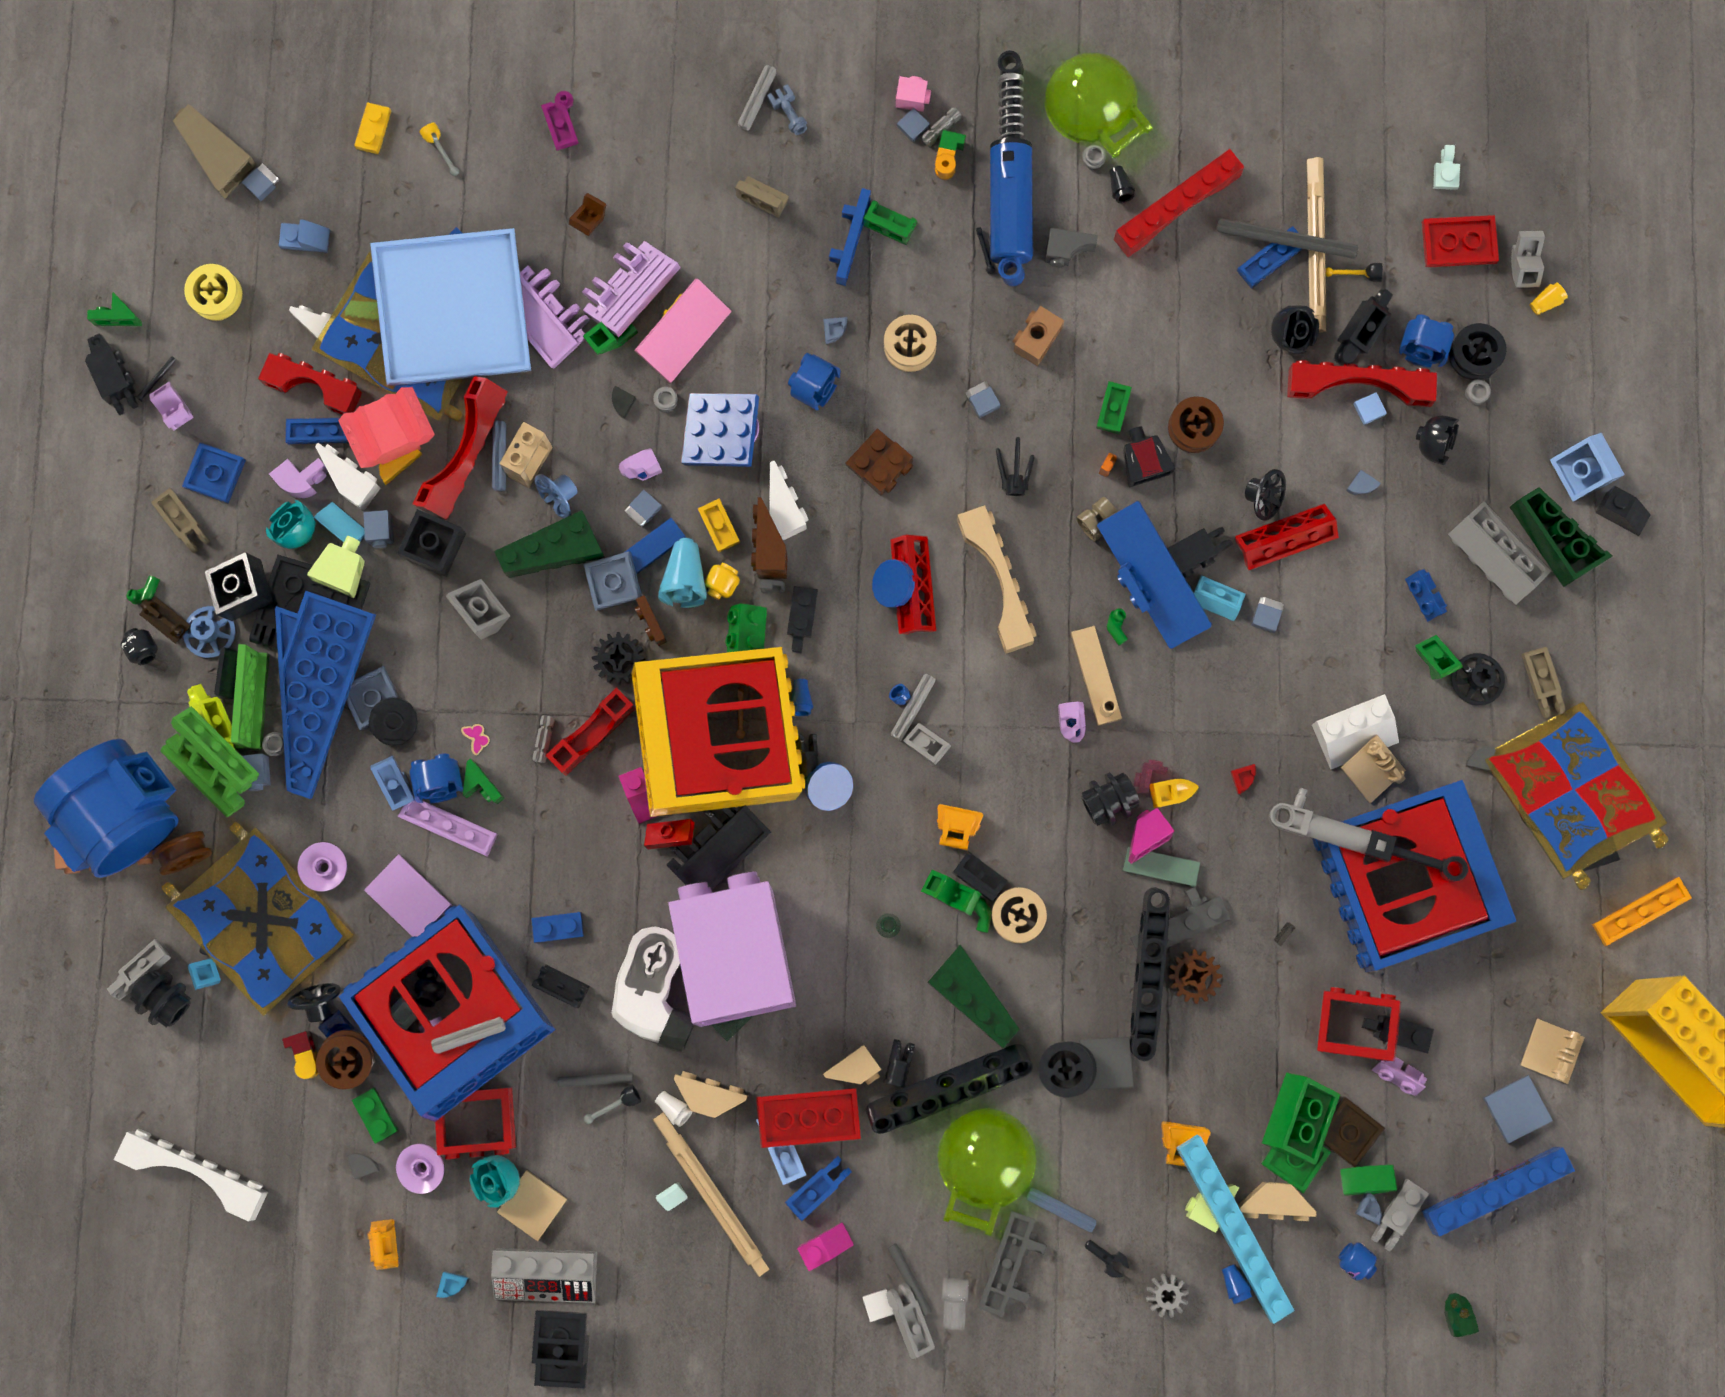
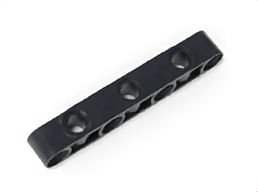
M1157 887L1148 889L1143 897L1131 1011L1130 1051L1141 1061H1149L1156 1052L1169 930L1170 898L1168 893ZM1155 893H1160L1162 895V902L1157 906H1153L1151 903L1152 896ZM1150 943L1157 944V952L1153 955H1148L1146 952L1147 946ZM1145 993H1152V1002L1144 1005L1142 1003V996ZM1146 1042L1148 1050L1144 1054H1138V1045Z
M1014 1044L877 1099L868 1104L866 1114L875 1133H887L1025 1077L1032 1071L1033 1064L1024 1046Z

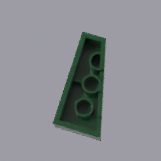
M1540 487L1510 506V509L1563 587L1613 557L1607 550L1604 551L1596 544L1598 541L1591 535L1588 536L1583 532L1573 518L1567 517L1562 512V508Z
M582 510L494 551L503 572L508 578L605 558Z
M961 945L957 947L927 982L1001 1048H1004L1020 1030Z

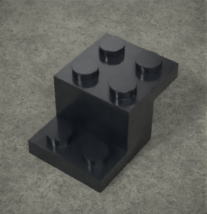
M535 1311L531 1363L536 1364L534 1386L586 1388L589 1335H586L588 1313Z

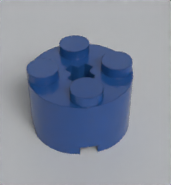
M1417 315L1415 319L1407 323L1399 348L1400 355L1404 353L1406 355L1405 360L1418 366L1431 368L1432 364L1439 363L1438 367L1444 366L1454 339L1453 325L1448 322L1430 320L1426 315Z
M806 353L801 360V367L798 372H794L789 378L790 394L793 398L807 406L819 410L818 405L824 407L833 395L837 386L833 382L835 377L840 378L841 370L839 367L815 354Z
M439 754L435 756V759L427 761L416 760L411 763L412 768L409 770L416 802L423 803V799H429L430 803L444 802L457 797V791L463 792L458 761L450 758L449 754Z

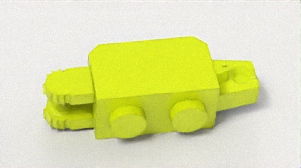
M201 684L192 686L187 691L190 699L188 702L189 707L192 706L234 748L233 743H231L232 725L221 699L218 697L211 698L210 695L207 696Z

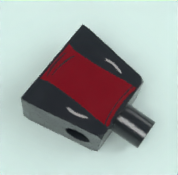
M1142 426L1129 430L1132 443L1126 444L1123 449L1129 488L1172 475L1175 466L1159 437L1154 435L1146 438Z

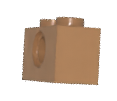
M1042 306L1036 312L1032 311L1025 322L1028 324L1024 331L1019 330L1013 339V343H1015L1013 352L1036 366L1040 364L1064 325L1063 319ZM1039 331L1043 334V337L1035 339L1031 336V333Z

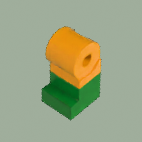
M943 130L935 161V173L940 179L947 180L954 176L957 150H964L966 135Z

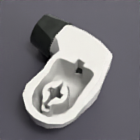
M655 926L644 928L632 937L627 955L619 970L615 986L612 1016L625 1029L637 1036L656 1042L659 1046L683 1052L694 1024H692L689 1014L677 1007H670L666 1002L670 992L671 979L680 964L675 935L664 928Z

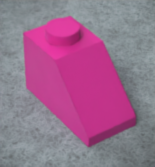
M640 767L619 775L625 795L638 824L658 817H650L644 769Z
M1158 808L1151 812L1145 810L1138 815L1133 829L1128 859L1130 864L1172 838L1174 829Z
M842 1222L799 1245L797 1249L808 1271H811L849 1249L854 1243Z

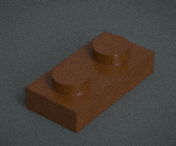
M645 595L637 598L636 601L639 606L635 607V610L640 620L645 619L649 626L645 631L650 641L655 640L658 646L666 643L667 640Z

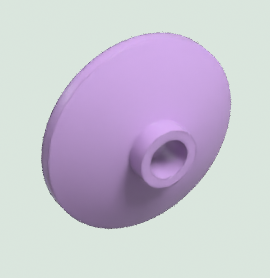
M320 842L309 846L303 851L298 861V874L301 881L308 888L322 892L336 888L343 881L347 872V860L344 853L331 843ZM323 863L328 864V870L326 872L321 871V865Z
M413 1144L405 1148L399 1155L396 1163V1172L399 1181L407 1190L417 1194H425L433 1191L440 1185L444 1177V1163L441 1156L437 1155V1151L431 1146ZM421 1163L426 1165L427 1170L421 1168Z

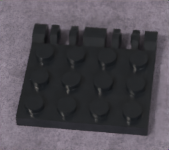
M277 554L268 581L273 603L258 610L249 642L260 645L263 641V646L269 647L272 644L276 630V606L298 613L305 591L362 610L371 583L360 579L356 595L352 598L312 581L307 575L313 566L312 564Z

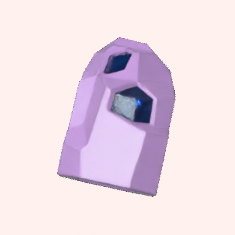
M651 448L642 450L619 464L621 474L629 479L637 478L644 481L662 473L661 467Z
M1083 702L1059 704L1060 732L1068 741L1072 743L1080 742L1086 730Z

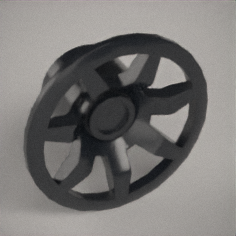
M1272 469L1262 479L1252 478L1248 482L1245 489V498L1247 501L1254 502V511L1260 520L1266 521L1271 519L1280 509L1286 492L1284 473L1281 470ZM1280 478H1281L1282 485L1277 486V487H1274L1275 485H1277V484L1280 482ZM1277 493H1281L1279 500L1274 497ZM1270 503L1276 506L1273 511L1270 506Z
M1481 653L1469 654L1459 660L1463 666L1462 670L1468 674L1467 678L1456 680L1457 671L1452 673V686L1459 698L1468 704L1476 706L1487 705L1495 701L1502 693L1505 683L1504 673L1500 664L1492 657ZM1476 658L1474 668L1468 667L1464 662L1468 659ZM1481 659L1489 661L1493 667L1488 664H1482ZM1495 670H1497V672H1498V674H1499V680H1500L1499 683L1495 682V680H1496V672H1495ZM1469 684L1471 686L1466 696L1460 692L1458 685ZM1487 688H1498L1495 695L1489 698ZM1476 690H1479L1484 701H1475L1470 698Z
M334 983L310 986L291 996L287 1001V1005L293 1010H305L309 1022H320L332 1015L329 1001L340 994L341 988ZM315 989V994H311L310 991Z

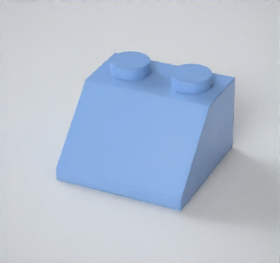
M1602 433L1589 436L1550 459L1572 501H1576L1625 475Z

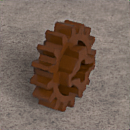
M1196 949L1192 950L1191 956L1186 951L1182 952L1183 959L1175 957L1174 960L1177 965L1169 966V969L1174 971L1172 975L1167 976L1168 979L1174 980V983L1169 987L1170 989H1178L1175 994L1176 997L1182 994L1185 995L1184 1002H1188L1190 998H1193V1003L1198 1004L1199 997L1204 1002H1207V994L1215 996L1216 993L1213 988H1221V985L1216 982L1217 979L1223 977L1222 974H1217L1216 972L1221 966L1213 965L1212 962L1215 957L1212 956L1207 959L1206 951H1202L1200 956L1197 954ZM1193 960H1199L1205 963L1207 967H1199ZM1184 964L1185 973L1183 977L1179 978V971ZM1192 970L1195 973L1205 972L1198 978V983L1195 980L1185 982L1192 975ZM1211 975V982L1206 989V978ZM1186 985L1191 986L1197 993H1190L1183 987Z

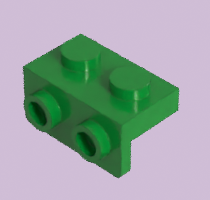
M743 603L730 607L727 615L729 630L725 641L727 653L764 649L767 607Z

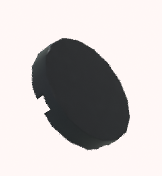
M389 697L376 703L370 712L368 722L371 733L378 741L386 745L395 746L404 744L412 738L417 730L418 716L412 704L405 699Z

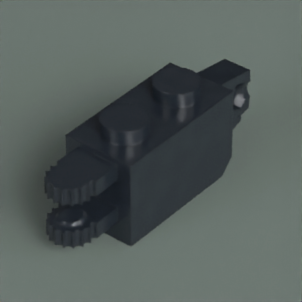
M1381 289L1375 297L1371 296L1368 300L1362 301L1337 339L1341 344L1334 355L1336 363L1350 364L1353 363L1352 361L1356 359L1358 354L1368 353L1391 318L1387 305L1393 294L1387 289Z
M100 333L88 338L87 341L91 353L87 355L85 362L101 398L109 405L113 404L120 416L125 414L124 407L120 402L125 397L133 409L138 408V403L134 396L136 392L132 386L135 384L131 373L126 371L123 366L126 361L120 350L116 351Z
M1219 527L1208 534L1203 528L1167 548L1185 579L1194 574L1193 570L1199 566L1204 569L1212 565L1218 553L1233 544L1231 540H1225L1216 547L1213 544L1212 539L1221 536L1225 532L1223 527Z

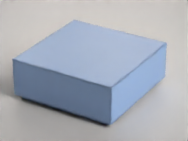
M1377 392L1354 402L1363 425L1387 414Z

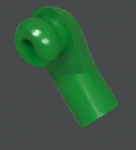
M149 575L144 588L138 590L131 589L127 592V600L135 605H140L146 599L150 601L155 595L160 579Z
M1120 608L1113 610L1109 614L1106 626L1107 631L1118 646L1128 640V637L1122 631L1126 613Z
M980 897L973 910L979 916L976 931L988 933L992 910L986 901Z

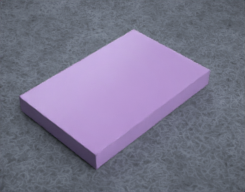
M399 854L364 890L412 937L425 931L424 928L429 923L438 921L452 906L442 894Z

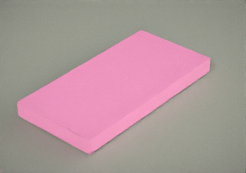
M695 279L634 351L665 380L671 383L732 311L699 279Z

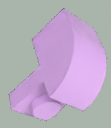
M170 381L149 394L150 400L161 413L164 423L168 428H172L173 431L194 418Z
M318 458L303 471L299 472L294 464L287 459L270 472L269 475L290 496L308 498L317 493L312 485L323 481L327 476L328 470Z

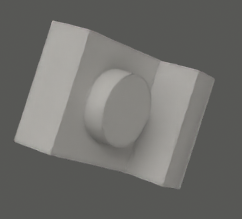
M1519 231L1517 243L1513 245L1511 254L1512 276L1516 288L1540 287L1544 271L1541 259L1545 239L1543 231Z

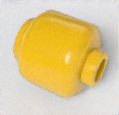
M725 563L714 565L704 580L705 586L709 589L707 594L717 600H720L721 597L730 598L740 583V579L737 576L738 571Z

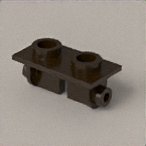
M156 596L151 601L144 600L140 605L142 611L139 615L175 644L191 627L188 622Z

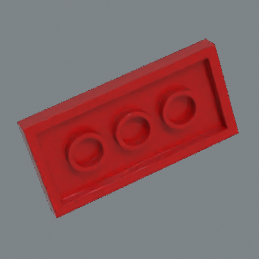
M856 1088L756 1098L761 1148L861 1139Z

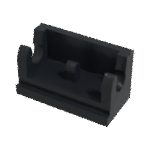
M969 851L953 871L955 876L982 893L981 895L990 902H993L1008 881Z
M547 964L541 967L538 978L531 985L575 1008H580L590 987Z

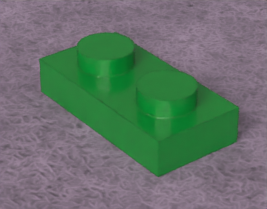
M1108 381L1096 429L1120 434L1132 387Z
M372 1088L352 1100L375 1144L399 1131L376 1088Z

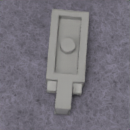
M154 939L118 971L119 976L117 980L107 988L110 995L120 1001L131 993L133 987L142 976L149 971H157L171 958L163 944L159 940Z

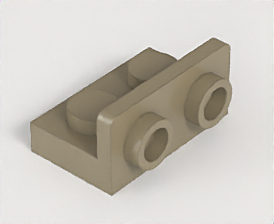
M747 177L745 181L739 180L735 187L737 198L778 218L789 200L788 195L751 177Z

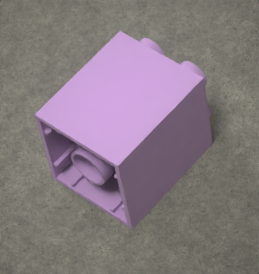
M757 872L742 873L728 877L729 890L712 893L711 887H708L707 882L682 886L678 888L680 900L668 902L692 1024L698 1027L797 1007L774 893L768 881L760 882Z

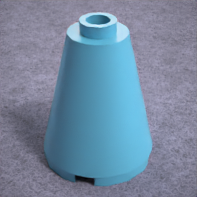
M681 538L674 543L658 591L659 600L667 605L673 606V602L681 603V608H692L703 605L704 599L706 600L707 593L699 547L690 538Z

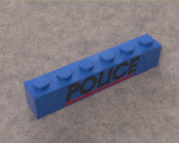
M1555 1146L1421 1212L1432 1234L1440 1237L1575 1170L1564 1148Z

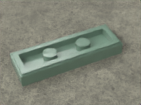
M1127 847L1123 872L1196 887L1200 862L1150 852L1130 864L1128 861L1130 847Z

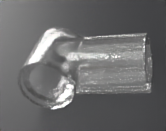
M943 1277V1328L951 1330L965 1328V1305L968 1302L969 1279Z

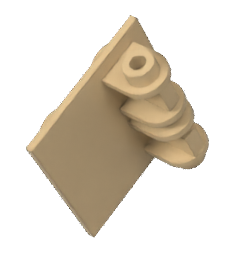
M1378 735L1374 736L1341 767L1369 803H1372L1393 782L1400 784L1405 780L1406 770Z
M1537 1019L1520 1065L1568 1084L1585 1037L1580 1036L1581 1034L1568 1031Z

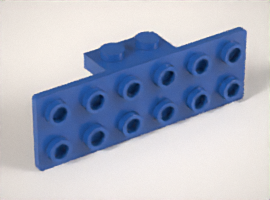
M1140 501L1132 503L1097 524L1121 566L1118 570L1119 575H1117L1119 582L1130 591V600L1136 609L1140 608L1142 613L1148 611L1170 649L1212 626Z

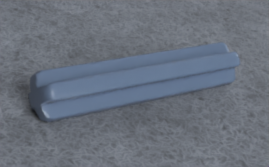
M494 421L492 488L494 491L506 490V473L499 464L506 453L505 421Z
M1035 1188L1029 1189L1026 1196L1028 1201L1088 1232L1094 1230L1097 1222L1095 1219Z

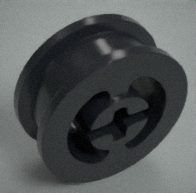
M1483 323L1468 325L1457 334L1452 342L1449 352L1450 364L1463 378L1469 380L1486 379L1492 376L1503 363L1507 352L1506 342L1502 334L1490 325ZM1482 340L1486 343L1481 348L1479 356L1473 364L1469 361L1475 354L1476 348Z
M1067 1041L1053 1044L1045 1050L1039 1061L1038 1071L1042 1084L1050 1093L1067 1098L1081 1095L1093 1085L1097 1074V1065L1093 1054L1087 1047L1077 1042ZM1063 1051H1071L1081 1060L1079 1063L1074 1058L1060 1059L1056 1062L1055 1067H1053L1055 1057ZM1072 1066V1071L1068 1074V1072L1063 1071L1064 1067ZM1081 1071L1083 1072L1081 1081L1072 1088L1064 1087L1055 1080V1076L1062 1081L1076 1079Z

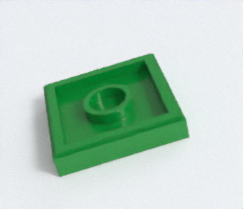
M1322 1146L1317 1164L1313 1165L1271 1148L1261 1165L1304 1194L1331 1151Z

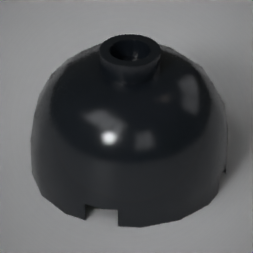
M1292 305L1285 307L1275 315L1271 324V335L1280 349L1289 353L1302 354L1307 352L1305 350L1309 346L1315 344L1319 334V320L1315 319L1314 310L1303 305Z
M1443 415L1435 416L1429 419L1424 427H1419L1416 440H1419V449L1427 460L1441 465L1446 464L1449 457L1445 456L1446 451L1453 450L1459 430V425L1456 423L1459 419Z

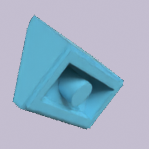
M333 502L314 516L318 522L343 543L347 536L353 537L360 542L365 537L364 528Z
M1202 575L1194 590V594L1203 609L1232 621L1236 619L1246 595Z

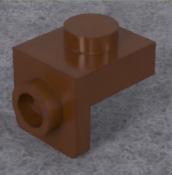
M586 193L582 205L570 217L569 225L589 236L604 220L606 203Z

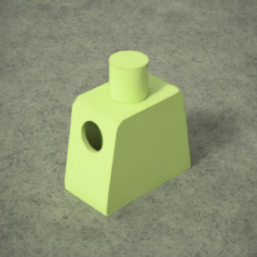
M347 536L342 547L329 543L307 574L309 578L314 582L354 598L365 563L364 559L355 553L360 541Z

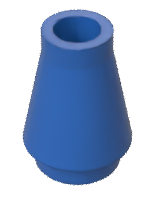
M796 679L793 681L790 702L793 701L795 716H808L811 714V709H813L808 680Z
M1235 1264L1222 1269L1228 1298L1232 1299L1233 1304L1252 1297L1251 1287Z

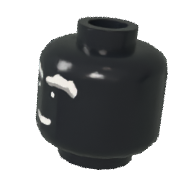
M133 628L124 634L125 637L120 645L130 663L141 666L155 659L158 647L148 630Z

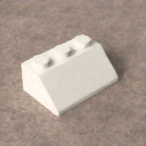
M1385 694L1312 724L1331 770L1344 765L1376 735L1379 736L1387 747L1399 743L1395 717Z

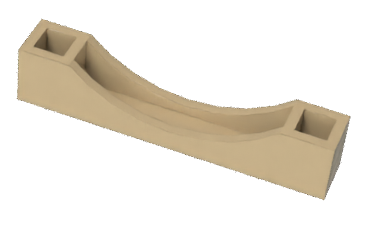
M984 505L958 514L957 522L964 541L978 550L988 560L1000 581L1003 593V612L997 632L1005 654L1033 645V637H1036V632L1033 624H1028L1025 617L1028 614V610L1024 600L1020 601L1017 592H1020V588L1016 578L1012 579L1009 570L1012 569L1008 556H1003L1001 547H1004L1000 534H995L992 525H995V519L992 512H987Z

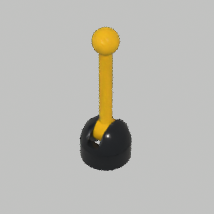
M1371 263L1365 270H1333L1330 267L1326 268L1327 277L1332 275H1365L1369 281L1382 282V263Z

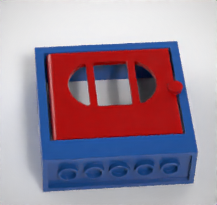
M1463 780L1341 821L1357 826L1382 817V820L1360 828L1406 838L1416 845V848L1411 849V851L1440 860L1452 856H1460L1468 864V873L1462 880L1448 882L1441 877L1438 869L1425 866L1432 882V888L1378 906L1366 874L1405 859L1391 856L1389 862L1379 860L1364 865L1365 856L1362 853L1312 838L1315 849L1322 854L1323 861H1321L1323 871L1326 875L1329 874L1332 884H1330L1332 895L1334 898H1338L1341 905L1338 908L1340 917L1343 922L1347 921L1349 941L1357 948L1358 954L1356 959L1361 969L1364 968L1365 972L1376 971L1517 922ZM1443 796L1440 800L1397 814L1400 810ZM1451 862L1448 865V872L1452 876H1457L1460 872V868L1455 862ZM1433 895L1436 897L1432 910L1419 922L1403 925L1391 922L1383 916L1384 912ZM1487 919L1490 920L1489 922L1480 924L1478 926L1457 932L1455 934L1380 959L1381 956L1387 955L1389 953L1410 947L1412 945L1433 939L1435 937L1453 932L1455 930L1476 924Z
M462 905L449 908L444 913L445 916L439 921L429 923L424 928L425 931L408 939L402 949L388 954L382 964L367 970L361 980L347 985L343 990L344 992L339 995V998L419 1115L434 1122L556 1030L475 915ZM464 926H465V928L468 930V932L470 933V935L473 937V939L475 940V942L478 944V946L480 947V949L483 951V953L485 954V956L482 955V953L479 951V949H478L477 946L474 944V942L472 941V939L469 937V935L467 934V932H466L465 929L463 928ZM438 954H453L467 964L473 980L469 999L464 996L438 959ZM428 960L433 964L460 1003L458 1009L435 1026H432L402 982L405 977ZM494 968H495V970L497 971V973L500 975V977L502 978V980L505 982V984L507 985V987L510 989V991L512 992V994L514 995V997L517 999V1001L519 1002V1004L522 1006L523 1010H521V1008L518 1006V1004L516 1003V1001L514 1000V998L511 996V994L509 993V991L506 989V987L504 986V984L501 982V980L499 979V977L496 975V973H495L494 970H493ZM394 987L397 988L424 1027V1033L408 1032L401 1028L394 1020L390 1010V997ZM498 1017L504 1020L506 1029L502 1032L441 1053H435L432 1049L431 1041L433 1039Z

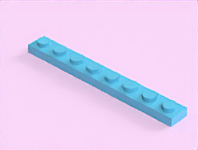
M1196 1135L1176 1148L1269 1321L1275 1324L1295 1310L1201 1136Z

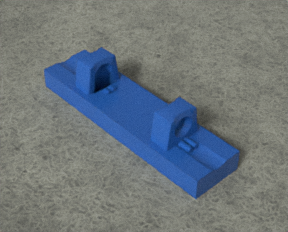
M861 189L857 206L846 204L843 206L842 217L852 220L844 250L831 248L829 254V261L839 264L836 284L846 286L864 225V216L868 211L871 201V190Z

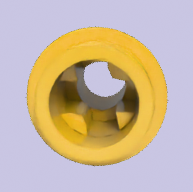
M1556 282L1553 285L1549 284L1529 305L1532 311L1539 315L1563 304L1568 296L1564 288Z

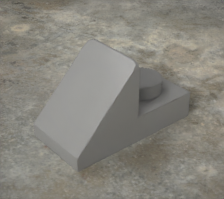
M920 723L903 740L908 747L923 756L931 766L936 765L951 747L949 743Z

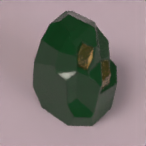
M1450 1293L1445 1301L1444 1313L1451 1336L1463 1337L1479 1332L1476 1316L1470 1302L1466 1297L1458 1293Z

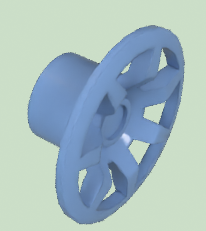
M538 474L535 477V485L542 499L545 496L543 493H548L549 496L544 501L546 503L555 502L553 509L556 514L563 519L570 516L571 509L568 500L577 494V488L573 481L564 474L554 481L545 475Z
M214 606L199 608L186 620V622L191 624V633L188 634L187 631L183 635L184 642L192 653L203 658H214L220 655L216 642L217 637L229 639L224 646L226 648H230L235 639L234 621L223 618L215 622ZM208 611L207 616H200L195 618L197 615ZM227 622H229L231 627L230 635L220 632L219 629ZM190 638L199 640L197 650L191 645ZM206 643H210L215 652L207 654L201 651L205 648Z

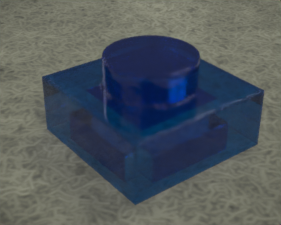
M339 1010L318 1026L326 1038L341 1030H354V1027Z

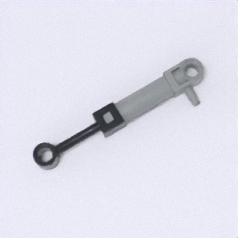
M1303 788L1299 789L1294 805L1280 803L1275 805L1269 812L1271 825L1279 830L1302 837L1314 838L1362 853L1364 856L1383 862H1389L1393 855L1438 869L1441 877L1448 882L1462 880L1468 873V864L1460 856H1452L1442 860L1395 846L1397 838L1375 830L1369 831L1303 809L1307 790ZM1277 810H1285L1288 813L1289 819L1286 823L1277 821L1275 817ZM1455 862L1458 864L1460 872L1457 876H1452L1448 872L1449 863Z

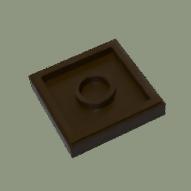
M1343 1097L1336 1106L1324 1145L1352 1167H1357L1385 1127L1349 1099Z

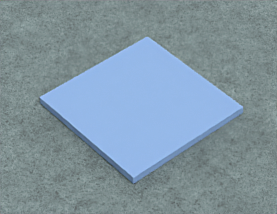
M514 228L370 243L387 386L531 371Z

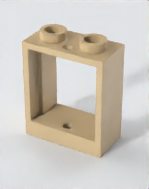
M523 422L499 464L509 478L530 488L553 447L544 432ZM518 443L520 445L519 448H514L515 444Z

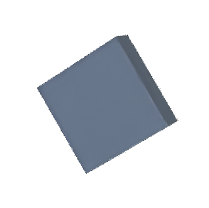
M913 108L897 123V127L914 142L930 127V123Z

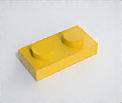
M367 102L354 144L356 149L379 155L391 114L389 107Z
M720 499L698 508L718 553L740 543Z

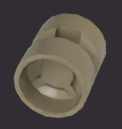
M1101 497L1092 504V510L1086 509L1076 517V520L1083 532L1092 541L1096 542L1103 535L1097 527L1098 522L1094 517L1101 522L1118 511L1107 498Z

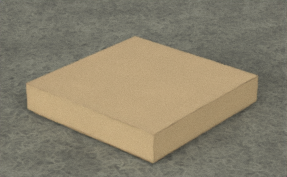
M526 1170L520 1179V1186L515 1196L503 1204L497 1213L536 1241H539L568 1198Z

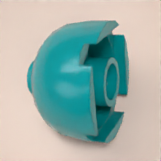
M295 500L296 503L293 504L289 501L278 507L269 519L272 522L270 529L266 527L267 537L282 548H299L309 543L313 537L316 525L313 513L298 500Z
M491 1155L473 1164L472 1168L474 1169L473 1174L470 1175V1184L472 1191L480 1202L485 1200L489 1203L488 1207L497 1208L515 1196L520 1186V1177L516 1166L511 1160L504 1156Z

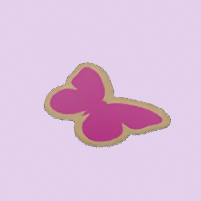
M475 724L472 727H462V734L472 740V753L478 755L490 741L489 737L484 734V727L480 724Z

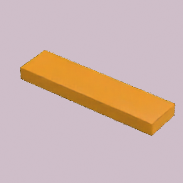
M1676 877L1593 923L1592 926L1604 946H1608L1692 899L1680 877Z

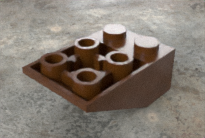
M758 497V505L753 504L754 524H757V528H752L753 547L756 548V552H752L751 567H753V572H757L758 579H787L788 554L786 545L762 498Z

